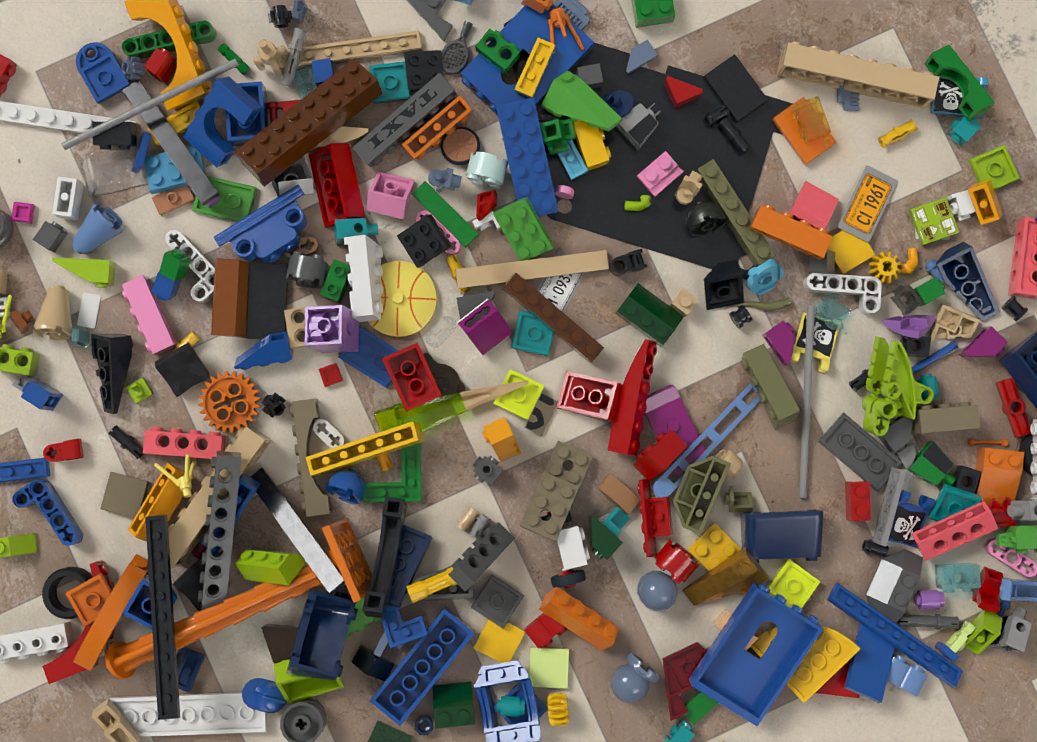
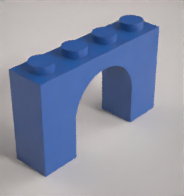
M229 76L218 78L214 81L213 89L205 96L204 104L196 111V117L186 127L187 132L184 135V138L216 168L227 164L235 152V149L216 130L214 117L217 109L220 107L227 110L243 125L254 122L262 109V106Z

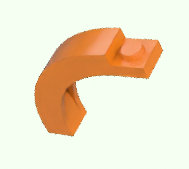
M136 554L128 564L91 626L73 661L74 663L89 671L92 670L123 615L122 613L142 578L149 572L147 559Z

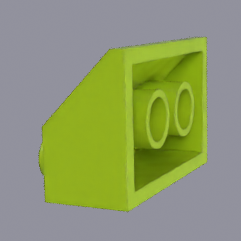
M248 549L235 562L245 580L288 586L306 563L303 556L298 553Z

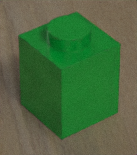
M180 249L165 252L159 273L173 281L185 278L191 257Z
M934 277L912 289L911 292L921 307L944 295L945 288L943 283Z

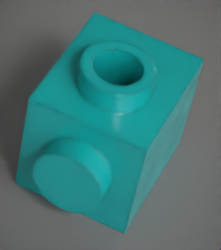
M963 116L960 120L956 118L949 126L951 130L947 135L950 136V140L954 144L962 146L968 142L982 125L975 119L969 122Z

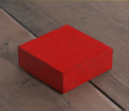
M337 363L319 369L325 387L344 381Z

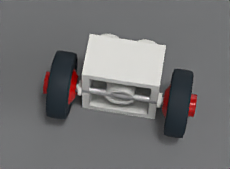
M570 511L564 523L572 521ZM547 512V515L540 518L543 521H548L551 519V513ZM577 524L562 527L558 536L557 543L564 568L562 569L563 572L551 577L553 588L564 587L567 589L575 587L577 583L586 580L584 570H569L588 565L587 560L590 559L588 548L583 547L582 543L585 540L583 528H579Z

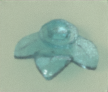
M832 293L826 295L822 302H818L815 305V317L823 320L826 326L831 329L841 330L844 328L841 320L845 319L851 313V310L839 304V294ZM819 310H824L825 314H822Z

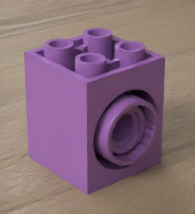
M343 305L305 307L304 346L320 353L358 352L359 321L352 318L351 309Z

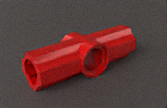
M1013 377L996 382L995 384L1002 401V411L1007 415L1014 437L1030 434V424L1025 413L1026 406L1024 401L1020 399ZM1012 403L1016 404L1017 409L1015 412L1011 410Z

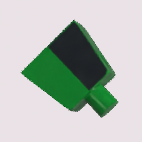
M928 441L916 455L913 464L905 469L913 472V475L931 485L937 486L942 481L944 484L951 486L956 480L949 473L954 465L953 462L934 441Z

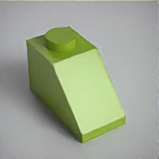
M36 533L0 538V558L38 552Z
M983 610L972 622V625L976 628L967 636L965 648L979 655L1001 634L1002 617L993 612Z

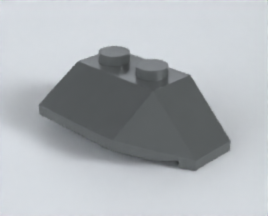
M903 549L882 558L865 594L868 604L896 623L905 613L919 582L923 557Z

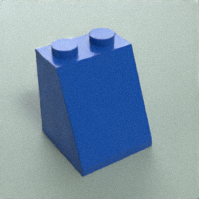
M147 574L140 581L122 614L152 630L149 574ZM172 588L173 605H174V603H175V601L177 600L178 597H177L176 593L174 592V590H173V588Z

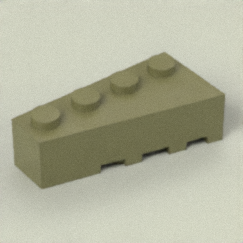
M762 344L744 352L741 365L748 372L752 386L756 387L759 399L774 429L777 430L796 421L800 409L766 346Z

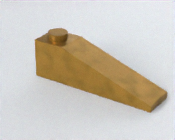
M744 547L682 591L695 606L747 591L753 582L759 585L767 580L769 576L748 549Z

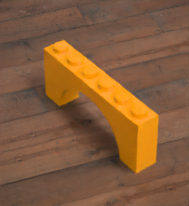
M127 0L124 2L131 20L143 21L152 19L166 29L174 42L177 53L176 73L170 85L161 91L160 94L206 73L205 65L198 54V47L191 37V29L184 19V11L177 0ZM208 80L165 101L166 109L177 111L205 98L212 90V83Z

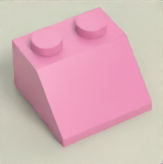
M378 171L368 191L366 210L376 214L404 219L414 180Z

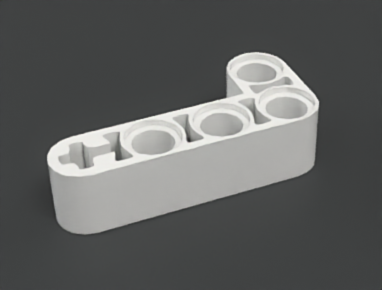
M170 230L166 234L165 240L172 250L180 249L185 254L187 250H193L189 267L201 280L191 289L192 298L200 303L209 302L213 298L214 285H212L211 281L215 276V266L185 235L177 230ZM174 237H178L177 239L183 245L180 246L175 243ZM205 262L206 268L200 272L198 267L201 263ZM204 289L205 296L199 299L198 292Z
M812 273L803 280V287L808 292L859 296V310L864 315L873 314L880 309L882 286L880 280L876 277ZM813 279L814 282L819 283L822 281V284H817L813 286V284L810 283V280ZM830 279L836 282L835 289L829 286L828 282ZM848 281L854 282V290L849 289ZM868 282L874 285L873 291L868 290ZM867 301L873 304L872 310L866 308Z

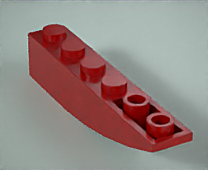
M644 340L628 370L619 393L607 451L637 456L640 448V433L643 430V417L647 410L646 400L650 392V378L654 371V356L657 354V342Z

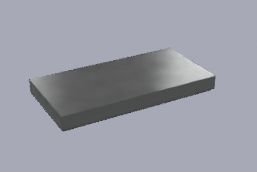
M844 412L818 441L863 481H870V487L876 492L888 481L891 468H899L902 464V461Z

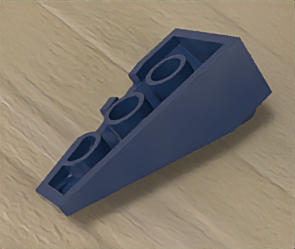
M962 242L946 250L936 262L943 281L981 321L1000 313L973 247Z

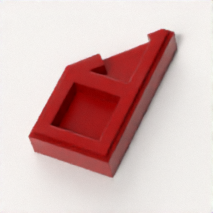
M496 190L477 194L476 217L478 221H481L497 207Z

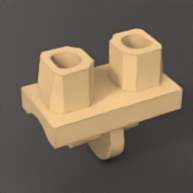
M692 171L689 177L685 175L675 193L679 203L687 205L693 202L703 185L699 183L702 175L695 171Z

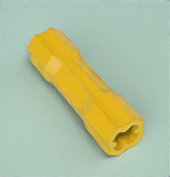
M448 568L442 573L406 586L412 602L415 603L430 594L449 586L457 585L448 575L453 568Z

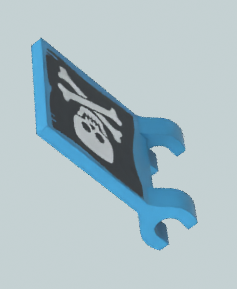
M939 78L935 99L932 101L931 114L964 116L958 108L962 101V93L954 82L945 78ZM976 78L984 89L988 86V78Z

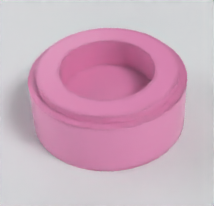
M565 185L556 186V196L564 199H573L575 192L573 188Z

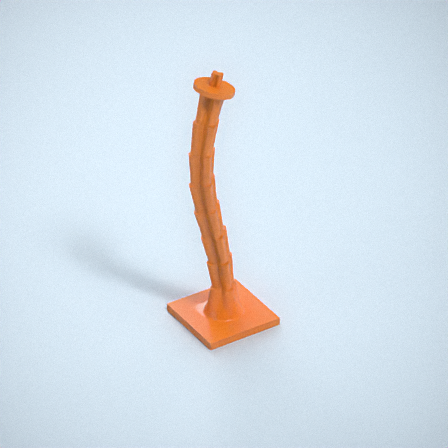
M345 518L323 527L322 530L330 546V550L326 553L342 574L351 598L355 603L365 597L372 573L349 519ZM305 565L289 586L262 583L254 586V589L223 600V603L195 612L194 616L174 622L176 651L202 637L205 639L231 624L236 625L263 610L266 612L292 597L297 598L322 585V583L310 566ZM153 632L140 636L138 640L127 644L122 641H114L107 646L105 650V666L115 678L120 680L130 678L134 674L136 667L147 661H154Z

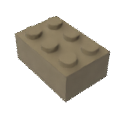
M971 402L952 403L953 407L951 403L933 405L934 409H932V405L916 407V417L913 419L911 434L980 428L978 405H971Z

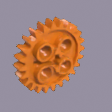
M225 371L224 376L221 373H217L218 379L211 376L212 383L205 382L207 389H200L204 396H198L199 399L203 400L198 406L204 408L200 411V414H206L203 420H211L208 426L212 427L216 424L215 430L217 431L222 427L224 433H227L228 428L231 433H235V427L240 430L242 425L249 427L248 421L255 422L252 416L259 415L255 409L261 408L257 401L262 400V398L256 397L260 390L253 389L256 383L249 384L251 378L247 377L244 379L243 373L237 377L236 371H233L231 376L229 371ZM237 384L240 388L238 394L234 395L231 391L233 385ZM217 391L222 395L218 402L213 397ZM242 395H246V397L243 399L231 402V406L223 405L217 409H214V406L228 402V398L236 399ZM241 402L246 404V410L243 413L238 410V405ZM223 409H226L228 417L223 420L220 417V413Z

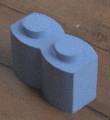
M896 654L895 658L892 657L887 681L918 696L927 678V675L923 673L924 669L915 664L912 667L907 665V660Z

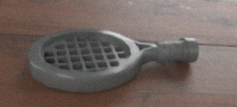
M464 21L460 37L447 43L441 51L443 71L447 74L455 75L460 73L468 63L469 50L465 44V38L473 25L468 21Z

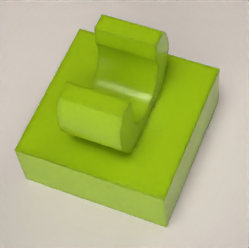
M143 377L126 387L135 404L154 394Z

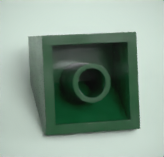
M591 515L589 517L590 540L593 547L591 551L600 559L604 557L608 560L623 542L595 516Z
M471 681L433 685L435 729L475 725Z

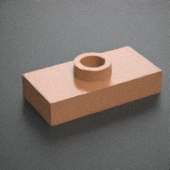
M187 185L167 190L152 197L159 215L162 216L193 202L195 197L190 186Z

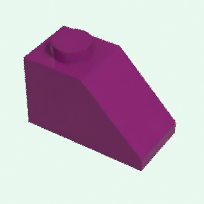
M784 320L762 336L783 366L791 363L795 335L793 334V327Z
M992 326L986 327L959 355L961 357L999 356L1005 351L1004 346L1008 342Z

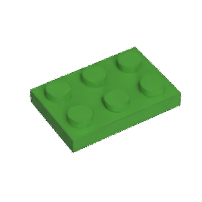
M528 197L511 203L493 213L520 261L531 259L554 248V243Z

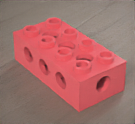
M1024 217L1017 220L1009 296L1037 299V262L1034 259V256L1037 258V222L1034 220L1035 218Z

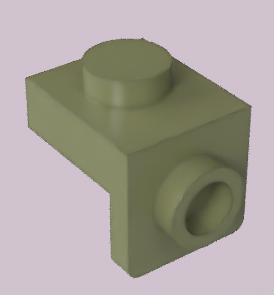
M729 486L728 493H725V504H728L729 512H752V493L734 492L733 486Z

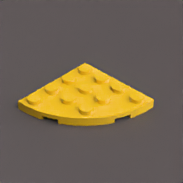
M822 626L823 631L786 684L803 703L861 649L844 634L826 626ZM775 627L762 633L750 646L760 657L763 656L777 635L778 628Z

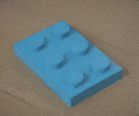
M192 145L187 146L186 148L206 175L202 154ZM166 152L145 157L144 164L151 194L188 185Z

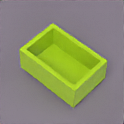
M283 660L274 664L276 685L288 704L344 688L342 674L336 680L295 676L286 673L289 660Z

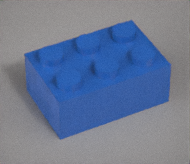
M262 81L237 83L262 106V109L254 122L245 125L241 124L231 113L225 110L227 141L232 146L245 144L268 126L266 87Z

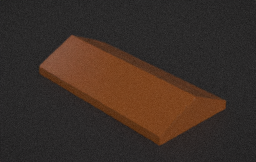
M216 258L211 335L247 338L249 263L251 262L238 259Z

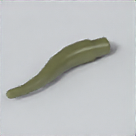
M789 298L770 303L750 301L738 304L737 308L743 305L764 311H776L791 305Z

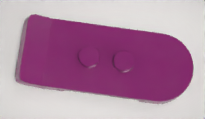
M673 384L647 395V410L645 412L656 437L661 432L666 434L672 429L687 445L670 466L699 437L678 390ZM702 442L685 458L689 464L694 463L705 451ZM677 466L673 473L680 477L684 471Z

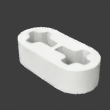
M320 419L314 423L313 430L315 434L330 448L345 444V437L329 421ZM326 423V427H325V428H326V430H327L329 433L326 434V433L323 432V431L319 432V431H318V430H319V426H318V425H319V424H322V425H323V424ZM331 434H332L335 438H337V437L339 436V437H340L339 442H340L341 444H340V445L335 444V445L333 446V445H332L333 440H332L329 436H330Z

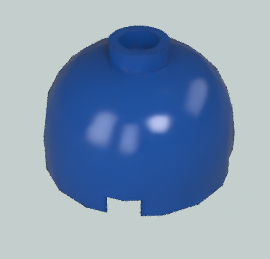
M354 469L335 472L325 486L331 495L336 493L340 496V500L351 504H358V502L360 504L365 493V483L359 476V472Z

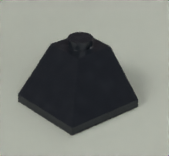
M732 260L718 263L703 279L706 310L744 303L743 277L738 261Z

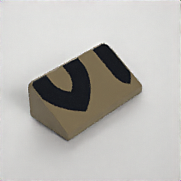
M541 393L524 428L542 436L558 401Z

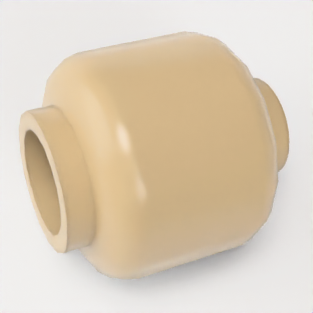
M723 449L715 455V457L731 463L725 478H734L741 473L743 462L734 451Z

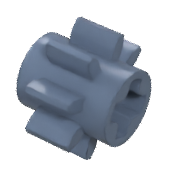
M127 57V60L122 62V73L127 75V79L140 80V76H144L146 71L144 68L145 63L140 62V57Z

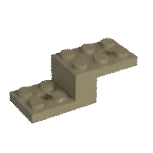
M557 441L520 527L556 542L593 455ZM565 461L572 462L574 467L571 471L563 469L562 465ZM542 511H549L551 519L543 521L540 518Z

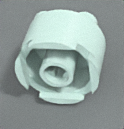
M472 152L466 172L467 179H470L471 183L482 186V183L489 184L491 188L500 189L504 182L508 161L503 158L499 161L496 159L497 156L485 152H476L474 154Z

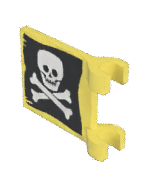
M805 312L802 314L791 357V363L793 364L799 361L800 353L805 355L807 313ZM815 316L813 358L820 360L817 371L825 373L829 369L830 357L840 324Z

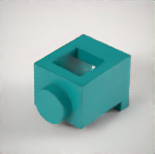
M683 720L678 725H673L669 731V737L665 734L663 738L665 742H690L695 734L692 731L693 727Z

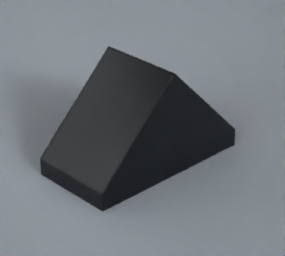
M361 645L352 663L366 675L385 681L395 663L382 656L374 655V651Z

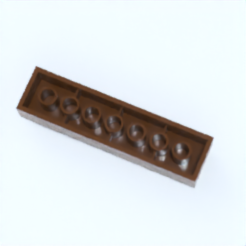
M353 59L243 144L235 153L242 165L265 187L382 95L378 80L358 61Z

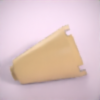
M54 285L53 288H49L33 326L32 332L35 335L43 338L45 334L50 336L52 340H68L70 336L73 337L69 292L64 286Z

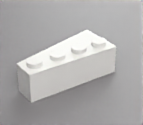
M366 235L345 237L344 244L348 245L349 254H346V262H349L351 273L348 274V281L353 288V291L349 292L352 318L359 322L381 320V313L383 312V305L381 303V295L383 294L381 258L383 257V250L380 245Z

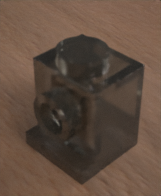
M910 284L904 287L899 285L892 291L894 295L890 297L902 311L903 315L911 313L924 302ZM901 296L906 297V302L901 299Z

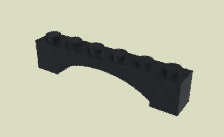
M385 497L377 557L362 608L367 617L386 618L408 507L405 499Z

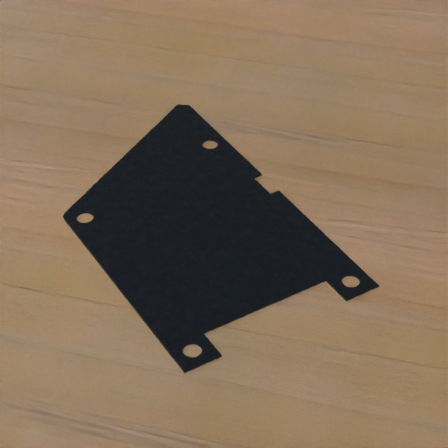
M510 20L503 24L504 27L510 22ZM594 43L591 51L572 69L571 73L577 74V67L600 63L603 85L592 90L600 98L612 91H627L634 99V107L642 104L648 109L655 103L661 109V113L655 117L659 124L639 150L631 144L616 126L610 131L603 130L605 140H603L604 146H608L611 153L609 163L589 170L572 181L558 155H551L546 143H544L554 193L558 185L571 187L575 191L573 199H567L572 203V210L569 213L563 214L558 210V212L547 214V216L564 224L713 269L718 263L732 260L739 261V258L746 255L727 223L716 232H712V229L704 231L705 236L698 237L692 236L688 228V213L699 201L712 202L703 186H701L691 204L683 205L679 203L675 193L685 175L689 177L692 171L696 172L698 168L714 159L749 213L773 132L782 134L772 119L793 103L765 95L768 100L737 123L730 114L729 120L737 130L740 129L741 135L751 146L749 150L741 154L733 142L728 141V136L718 126L721 121L717 122L715 126H708L705 122L704 116H706L707 112L711 113L721 108L723 103L706 82L704 76L669 65L665 74L639 67L627 75L626 69L630 53ZM524 49L520 52V58L513 65L516 82H518L530 56ZM667 76L703 89L700 97L674 108L664 85ZM542 102L536 107L539 124L555 119L568 120V116L562 115L558 117L542 108ZM573 139L572 141L581 156L576 139ZM666 151L684 172L654 197L639 181L637 175ZM555 195L557 204L560 200L564 199ZM641 195H649L651 197V205L641 211L624 210L625 201L641 202ZM740 267L743 279L747 280L750 269L744 270Z

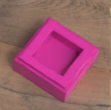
M14 202L11 221L32 224L35 205Z

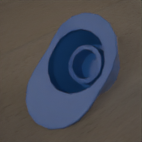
M263 678L252 679L245 684L242 690L243 702L247 707L254 710L275 713L280 711L286 704V700L277 687L276 682Z

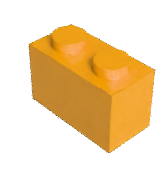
M991 179L978 182L969 187L968 192L980 225L999 220L1003 212Z

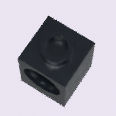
M903 336V339H900L908 356L929 357L931 337L922 336L918 339ZM912 341L916 342L917 344L916 351L912 350L910 347Z
M957 465L954 473L956 480L951 486L975 493L981 471ZM964 476L968 478V484L966 486H963L962 484V478Z

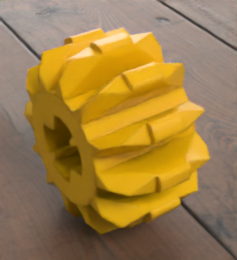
M880 252L878 256L872 257L874 262L868 264V266L873 268L869 270V274L874 273L873 277L879 278L881 284L884 281L890 284L892 279L897 280V274L902 272L901 269L897 268L901 265V262L896 263L895 260L898 256L895 255L891 258V252L886 254ZM885 264L887 265L886 271L883 270Z
M560 692L549 694L547 705L551 726L561 727L568 725L569 708L567 695Z

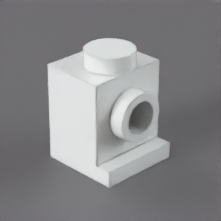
M968 190L947 197V201L951 202L950 209L955 219L958 218L959 221L971 218L970 215L976 212Z

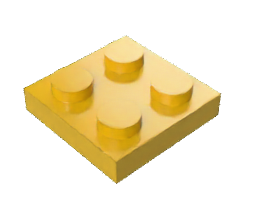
M713 522L687 550L710 571L740 551L741 548Z

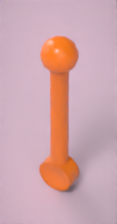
M970 438L968 444L970 446L975 444H1000L1001 446H1007L1008 440H975Z

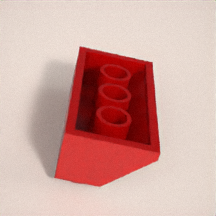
M330 143L311 153L309 159L324 227H334L336 219L364 218V207L349 143Z

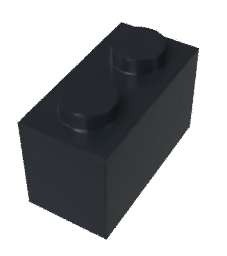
M92 122V128L104 122ZM122 122L93 136V145L100 146V150H111V146H118L119 150H130V146H137L136 123Z

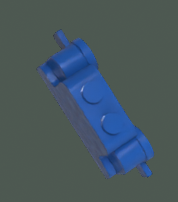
M299 184L214 236L215 241L219 247L230 241L234 252L244 261H253L258 256L264 263L276 262L280 259L281 255L286 252H292L300 243L301 237L297 231H301L306 227L307 218L296 199L303 196L304 192Z

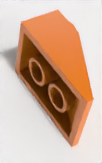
M978 448L976 470L981 471V475L974 494L980 495L982 501H985L988 507L993 498L998 501L1000 507H1002L1005 497L1010 498L1011 501L1015 500L1023 471L1024 452Z

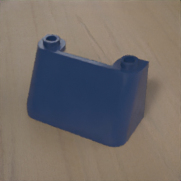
M823 510L740 512L742 549L746 547L758 563H760L759 559L806 558V561H817V557H821Z
M310 590L290 656L287 674L336 680L337 677H341L343 665H340V659L351 620L355 621L357 616L356 602Z

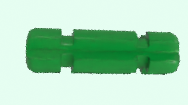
M225 43L218 47V51L228 61L236 59L239 66L235 68L242 75H245L250 70V67L233 50H230Z

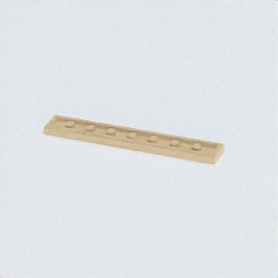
M420 31L302 47L304 50L300 54L297 68L312 66V61L331 58L332 63L352 61L353 59L360 60L403 54L404 51H423ZM280 56L278 64L281 70H284L287 60L283 59L282 56Z
M607 250L461 268L455 269L457 287L460 289L506 283L514 273L519 274L524 280L608 270L609 265Z

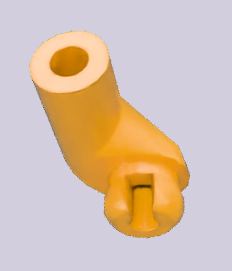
M917 248L907 249L908 261L906 264L900 265L902 274H910L918 266Z

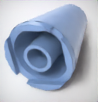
M96 202L92 206L72 240L73 249L79 254H88L122 233L126 228L121 226L122 219L108 206L105 209L101 207L103 204L101 202Z

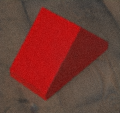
M667 76L664 83L674 108L698 99L703 91L701 88Z

